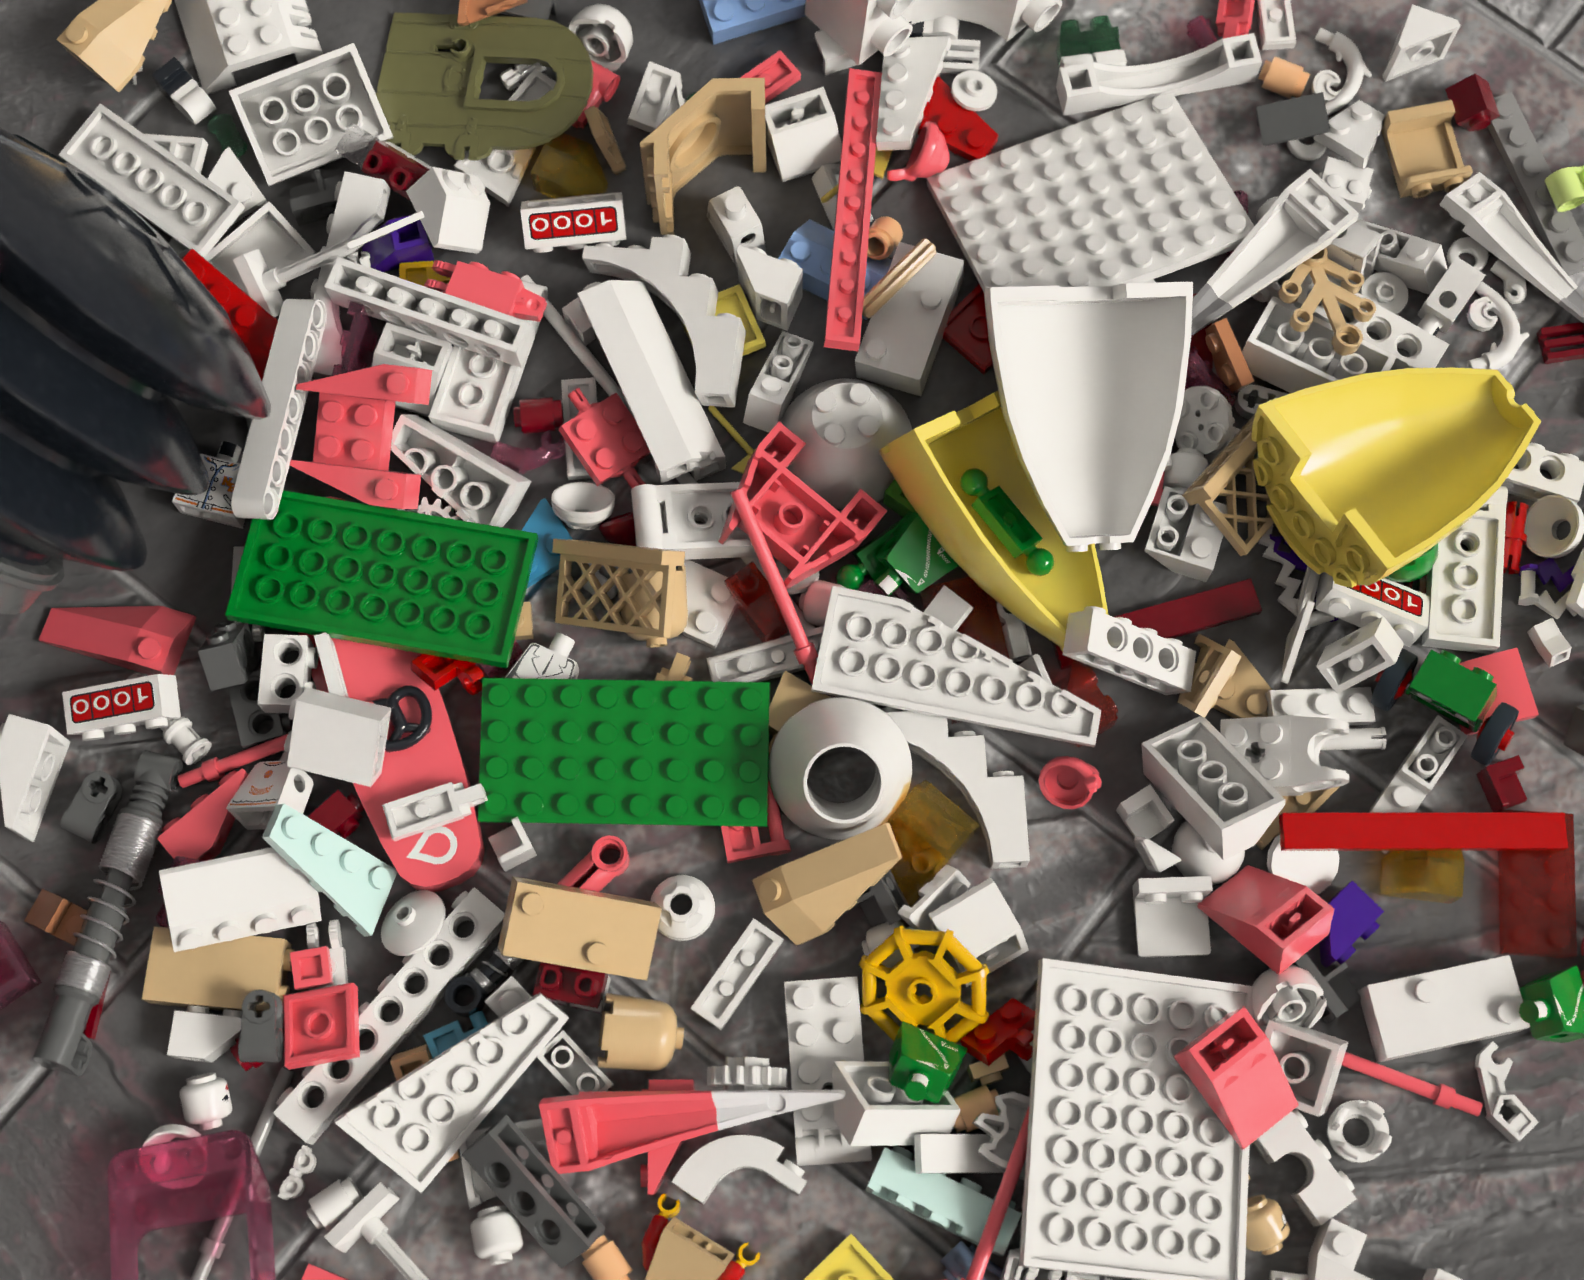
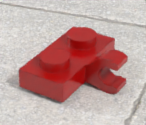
M421 654L411 661V671L434 691L455 677L460 679L465 690L473 696L482 690V683L479 679L484 677V673L474 662Z
M1012 998L990 1015L985 1023H980L966 1036L961 1038V1044L963 1047L968 1048L967 1053L987 1066L1009 1049L1015 1052L1021 1059L1028 1061L1033 1055V1046L1029 1043L1034 1040V1035L1031 1031L1034 1030L1035 1011Z

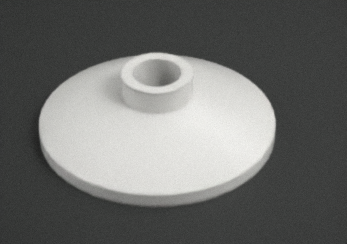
M419 890L407 894L397 901L387 913L382 924L381 940L385 948L397 956L412 955L426 948L437 937L444 924L446 910L442 899L432 891Z

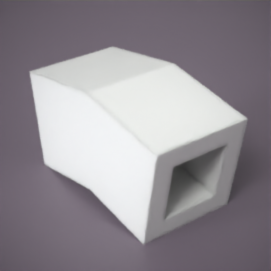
M1553 618L1533 626L1527 632L1536 650L1549 668L1569 659L1572 647L1560 632Z

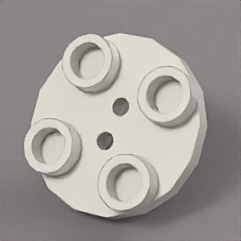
M1194 386L1184 391L1183 407L1175 434L1179 449L1192 448L1203 454H1211L1222 448L1229 439L1235 419L1232 417L1231 404L1228 403L1227 399L1218 390L1209 386Z

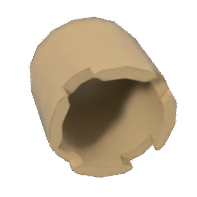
M678 566L675 573L671 637L663 638L626 633L629 637L638 641H646V647L655 648L667 646V639L675 638L684 631L688 620L685 566ZM628 571L622 576L628 589L638 580L634 573L628 574ZM659 571L649 580L656 592L662 588L663 572ZM643 587L634 595V599L641 609L650 600ZM618 589V597H619V600H620V598L622 597V594H621V592H620L619 589ZM628 604L620 611L621 617L626 624L635 616ZM654 607L646 617L653 628L659 629L660 614Z
M606 993L604 1002L611 1004L610 1012L602 1011L598 1047H601V1050H605V1057H598L597 1068L659 1071L665 1068L672 1060L674 1050H682L684 1028L677 1027V1016L673 1008L667 1003L658 1000Z

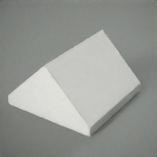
M1412 4L1382 76L1384 81H1389L1442 60L1461 26L1458 20Z

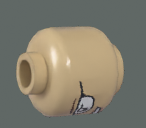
M1256 1195L1248 1198L1246 1248L1251 1251H1261L1263 1255L1278 1252L1283 1248L1282 1242L1290 1233V1228L1279 1203L1273 1199H1266L1265 1195Z

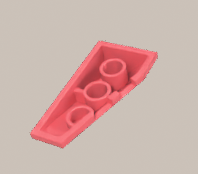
M165 606L51 608L39 641L143 674L174 675L195 623L196 616Z

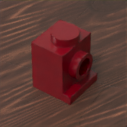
M337 790L314 810L308 818L340 837L347 838L359 827L360 823L358 821L363 818L361 813L365 809L352 793L345 797Z

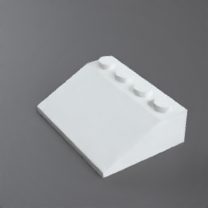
M354 43L229 91L268 186L374 146L376 141H387L393 138Z

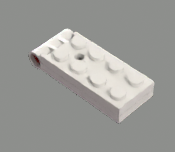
M522 281L525 289L545 298L547 301L548 288L546 286ZM525 320L530 323L534 336H536L540 322ZM454 345L429 414L431 423L446 431L498 444L528 356L523 368Z
M740 482L674 485L642 484L635 486L631 490L636 546L685 551V560L757 557L749 536L739 527L735 529L723 545L718 542L733 503L730 492L738 489ZM695 521H701L704 524L699 525Z
M1500 486L1466 523L1438 543L1437 560L1429 573H1427L1426 595L1430 596L1428 628L1422 634V646L1493 654L1500 647L1505 523L1508 498L1506 486ZM1460 544L1466 545L1469 551L1463 550Z
M843 977L784 982L792 1090H822L827 1085L833 1086L832 1065L834 1061H864L858 978ZM834 1101L793 1111L797 1166L872 1161L871 1146H850L834 1119Z

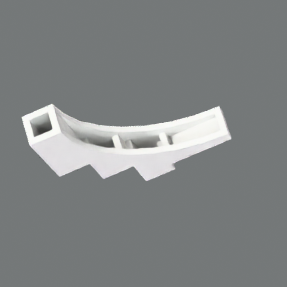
M667 234L663 237H652L650 249L639 245L619 248L605 243H599L595 246H584L582 259L590 273L615 276L626 281H643L649 292L659 297L677 314L686 327L692 341L696 363L695 393L701 405L735 408L746 330L740 317L729 313H720L715 316L718 290L713 278L699 273L688 276L691 251L685 238L672 234Z
M892 707L882 708L881 710L888 714L900 728L908 743L910 752L919 755L943 772L961 791L975 813L986 840L990 868L1027 867L1030 855L1023 775L1014 776L1013 771H998L993 773V777H987L984 735L976 736L974 731H959L954 733V737H948L947 718L903 711L902 709Z

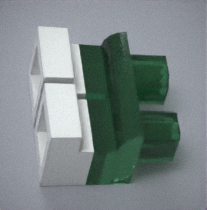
M1107 15L1092 18L1089 24V31L1080 32L1078 21L1075 19L1061 22L1056 49L1059 70L1060 67L1088 62L1126 66L1125 52L1121 50L1119 43L1118 27H1112Z

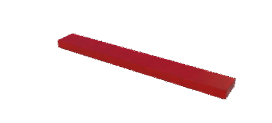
M1564 812L1281 813L1279 815L1281 851L1565 850L1568 848Z

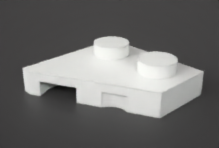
M1359 100L1329 119V132L1314 136V140L1363 169L1367 165L1369 154L1373 151L1377 136L1381 132L1385 115Z
M684 560L688 620L683 635L712 649H716L745 591V585L691 560Z

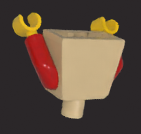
M667 1193L662 1194L658 1198L659 1214L653 1216L641 1242L643 1267L648 1272L645 1280H740L745 1274L744 1268L754 1265L760 1258V1252L754 1256L752 1261H747L743 1258L742 1251L749 1244L747 1242L737 1249L736 1261H731L735 1254L675 1217L681 1208L679 1198L672 1210H665L662 1207L667 1198Z

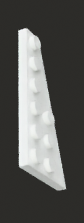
M539 992L334 1119V1123L422 1193L566 1023L569 1017Z

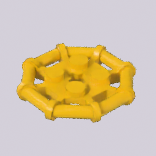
M901 925L895 927L894 933L869 955L861 957L859 966L862 968L861 1013L868 1015L893 1041L900 1027L883 1010L887 1008L901 1021L916 1027L918 1025H928L927 1028L933 1029L935 1035L954 1043L959 1042L961 1038L966 1036L977 1025L987 1021L989 1013L986 1011V975L989 974L986 964H981L953 935L954 931L949 929L946 931L905 929ZM910 944L939 946L936 954L929 951L913 953ZM899 948L903 958L892 968L881 964ZM947 950L967 971L957 973L943 959L945 951ZM876 976L885 980V986L887 985L885 997H877ZM972 982L971 1005L961 1001L962 985ZM916 984L928 985L931 988L930 993L932 996L928 997L923 994L919 997L915 993L918 988ZM955 1013L964 1017L949 1031L945 1029L944 1023Z

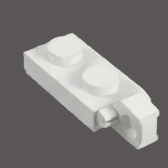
M449 782L385 803L382 806L392 840L397 841L464 819V817L472 814L470 807L488 801L481 783L464 789L462 782L457 784Z

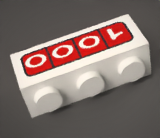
M622 192L521 202L520 211L525 250L533 249L536 253H545L552 251L553 247L567 246V249L577 250L584 248L588 243L600 242L615 246L620 244V240H626Z
M1323 572L1320 575L1317 586L1315 609L1358 627H1363L1384 616L1404 642V645L1411 647L1428 628L1430 596L1387 578H1383L1369 586L1356 585L1352 588L1335 584L1333 577Z
M154 674L62 692L67 734L82 735L83 741L105 738L104 732L113 730L114 735L135 733L136 726L146 725V729L167 727V720L181 718L176 675Z

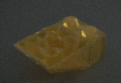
M927 780L922 781L911 790L886 822L890 823L902 858L890 871L910 907L920 898L918 891L926 883L931 882L946 864L949 865L981 826Z

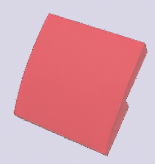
M1518 648L1459 663L1471 671L1474 667H1478L1494 677L1492 682L1497 684V697L1482 722L1487 717H1490L1502 702L1513 706L1519 711L1516 722L1532 719L1539 715ZM1460 725L1461 731L1466 735L1478 733V731L1473 732Z

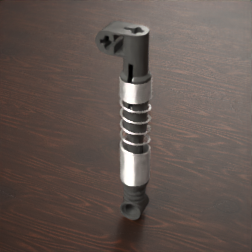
M145 750L138 760L135 770L136 785L133 787V794L129 798L131 802H128L125 808L120 809L104 855H102L103 858H101L100 865H98L99 869L107 874L105 881L100 879L93 880L96 884L103 887L98 898L87 897V900L91 903L87 914L80 915L84 919L80 933H73L77 937L73 951H66V958H64L63 965H61L62 968L57 976L58 979H56L57 982L53 989L56 997L33 1059L44 1068L81 1076L89 1064L92 1042L83 1034L92 1007L99 1004L101 995H103L102 992H104L106 981H108L107 978H109L110 971L112 970L108 963L116 958V953L113 951L115 943L123 940L120 930L122 925L129 922L125 908L136 904V900L128 892L129 890H137L142 887V882L148 871L147 868H149L151 858H153L156 845L158 844L157 837L160 836L164 825L161 819L162 811L165 809L164 803L168 801L167 795L176 790L179 784L178 775L182 774L183 762L180 758ZM132 883H139L136 887H130ZM126 897L131 898L132 903L124 905Z

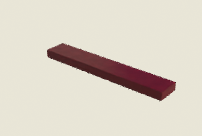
M1250 578L1115 617L1130 619L1132 625L1139 628L1154 629L1160 637L1176 638L1258 615L1262 612V608ZM1052 642L1061 670L1084 664L1063 655L1061 648Z

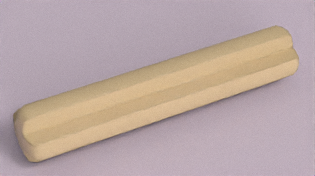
M925 238L914 246L864 295L862 315L866 318H871L936 254L935 245Z

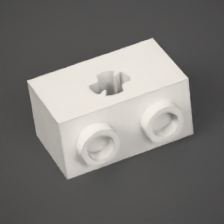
M1382 616L1326 646L1316 667L1338 694L1396 664L1404 642L1385 617Z

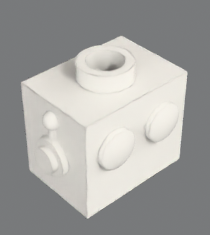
M1328 156L1322 171L1317 175L1358 213H1360L1361 209L1365 208L1364 203L1366 199L1370 198L1372 192L1369 185L1374 169L1367 167L1361 169L1353 163Z

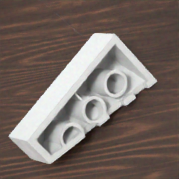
M401 414L393 429L391 451L415 474H420L432 487L431 490L449 503L463 521L503 527L517 511L531 483L529 479L418 415Z

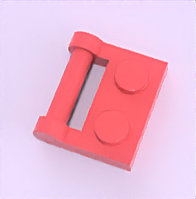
M768 781L767 823L771 842L761 844L758 827L721 826L727 863L791 852L790 842L785 840L779 805L773 795L770 781Z

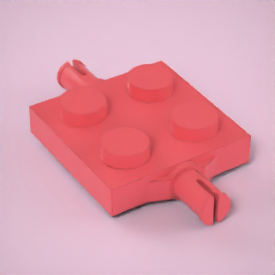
M580 388L567 395L568 398H570L579 412L575 418L561 425L559 432L597 487L611 478L622 475L631 488L646 484L634 467L641 459L651 453L634 417L619 395L615 393L601 402L590 404Z

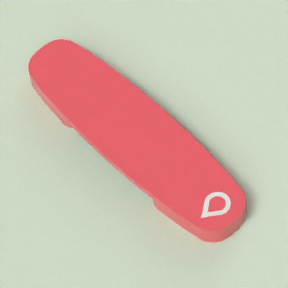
M330 496V497H326V498L344 500V499H341V498H336V497H331V496ZM298 632L299 635L308 636L314 647H317L314 639L315 635ZM331 638L335 644L349 698L370 703L380 698H388L393 691L402 686L411 685L418 687L427 696L432 709L430 733L426 734L421 741L410 748L391 753L385 751L382 773L371 787L353 783L384 850L400 877L416 890L432 892L444 891L462 884L475 875L482 865L485 854L476 806L470 807L472 814L464 817V819L397 841L392 840L382 806L385 803L449 782L453 784L462 782L464 789L471 787L467 769L462 761L440 689L434 691L411 671V661L422 653ZM318 654V666L316 669H312L311 675L316 690L329 693ZM411 696L402 698L399 701V706L407 722L420 724L421 709L418 702ZM389 721L387 740H389L394 731L391 721ZM404 733L401 739L409 736L412 733Z

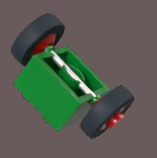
M1402 649L1396 664L1378 673L1375 679L1377 685L1373 692L1371 703L1384 711H1389L1399 697L1404 694L1408 696L1411 694V698L1473 732L1478 731L1476 735L1477 741L1471 752V758L1482 765L1488 766L1499 750L1505 751L1514 737L1515 732L1511 731L1517 720L1519 711L1513 706L1502 702L1493 714L1482 722L1497 697V684L1492 682L1494 677L1478 667H1474L1471 671L1459 664L1461 659L1456 655L1443 649L1439 654L1431 649L1413 679L1418 656L1406 649Z

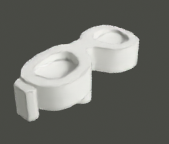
M303 1145L302 1149L297 1152L294 1168L289 1170L290 1175L282 1183L278 1197L289 1200V1198L299 1197L304 1192L305 1183L301 1177L303 1174L313 1172L317 1163L311 1148Z

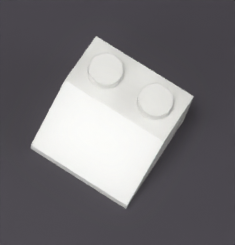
M432 167L406 192L416 212L422 211L425 216L420 221L433 247L475 254L482 250L490 201L484 191V184L477 175Z
M1269 1020L1265 1035L1299 1104L1296 1109L1317 1117L1327 1113L1348 1042L1313 1029Z

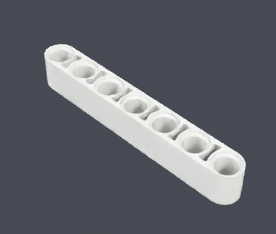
M286 299L283 302L262 380L271 404V412L269 417L260 420L252 419L231 499V508L237 518L271 520L278 512L308 391L296 390V384L308 382L312 379L327 319L325 304L320 299Z

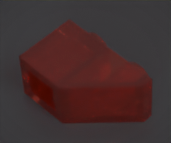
M753 561L724 580V584L744 619L762 643L778 639L789 631L767 579Z
M1076 660L1070 668L1065 690L1102 710L1098 736L1115 725L1118 719L1116 715L1118 709L1109 695L1104 696L1096 684L1099 683L1098 678L1091 667L1088 665L1084 667L1080 661Z

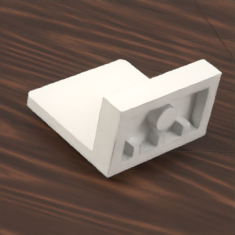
M1211 876L1139 878L1134 883L1132 889L1138 957L1205 956L1211 953L1208 916L1197 907L1198 903L1202 902L1213 891Z

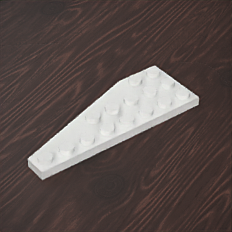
M832 586L811 692L836 697L855 698L872 704L1089 747L1095 746L1102 710L1064 689L1061 690L1042 679L1036 673L1029 672L1018 666L1011 659L966 634H961L948 627L941 620L923 613L903 599Z

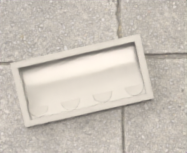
M268 201L215 246L205 259L249 295L233 261L234 258L259 249L268 269L271 270L275 267L282 269L315 254V251L272 203Z

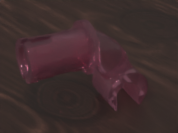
M548 430L541 437L542 446L536 450H532L529 447L521 449L497 441L492 449L491 458L503 465L519 469L520 474H525L529 470L545 465L551 459L562 457L566 452V446L562 435L556 444H550L552 436L550 430Z

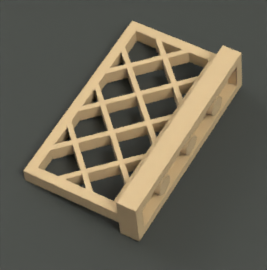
M1255 414L1182 495L1190 506L1197 503L1200 505L1240 556L1247 555L1274 524L1268 510L1265 518L1257 517L1256 500L1267 501V505L1272 503L1267 491L1266 494L1256 493V475L1253 460H1255L1254 455L1258 450L1257 442L1251 440ZM1237 474L1246 475V492L1236 491L1235 476ZM1218 495L1227 496V514L1221 513L1213 503ZM1236 498L1247 499V516L1237 515ZM1237 522L1248 523V538L1245 542L1237 533Z
M553 539L552 553L560 554L555 623L663 638L671 637L676 566H684L685 551L584 540ZM572 562H577L584 573L576 582L571 576ZM602 565L610 575V578L603 585L600 584L595 576V573ZM631 568L638 580L628 589L622 576ZM657 571L663 572L662 588L658 592L655 591L649 581ZM589 581L596 593L586 601L580 589ZM614 585L617 586L622 594V597L615 605L607 595V592ZM643 587L650 600L641 609L634 599V595ZM574 597L581 609L574 617H568L569 601ZM601 600L607 613L599 621L592 608ZM626 604L629 605L635 615L628 624L624 622L619 614ZM654 607L660 614L659 629L653 628L646 617Z

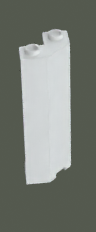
M608 280L603 283L594 282L587 285L583 291L578 293L581 309L588 316L655 462L656 473L661 483L691 472L692 477L697 481L726 469L725 455L644 282Z

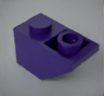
M408 216L388 220L378 229L390 225L394 222H397L401 219H404ZM420 220L365 243L362 246V250L370 254L371 268L381 272L398 269L399 263L434 260L430 239Z
M1353 880L1328 902L1334 908L1329 935L1320 941L1321 964L1325 968L1335 961L1340 965L1343 964L1356 951L1352 944L1359 937L1365 941L1380 926L1376 920L1384 911Z

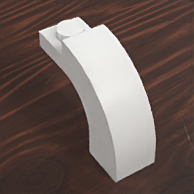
M733 1135L714 1140L693 1153L680 1168L672 1183L702 1204H705L717 1184L726 1175L740 1169L761 1171L798 1196L806 1186L807 1181L801 1178L805 1171L787 1159L783 1165L777 1161L784 1151L783 1146L759 1136Z

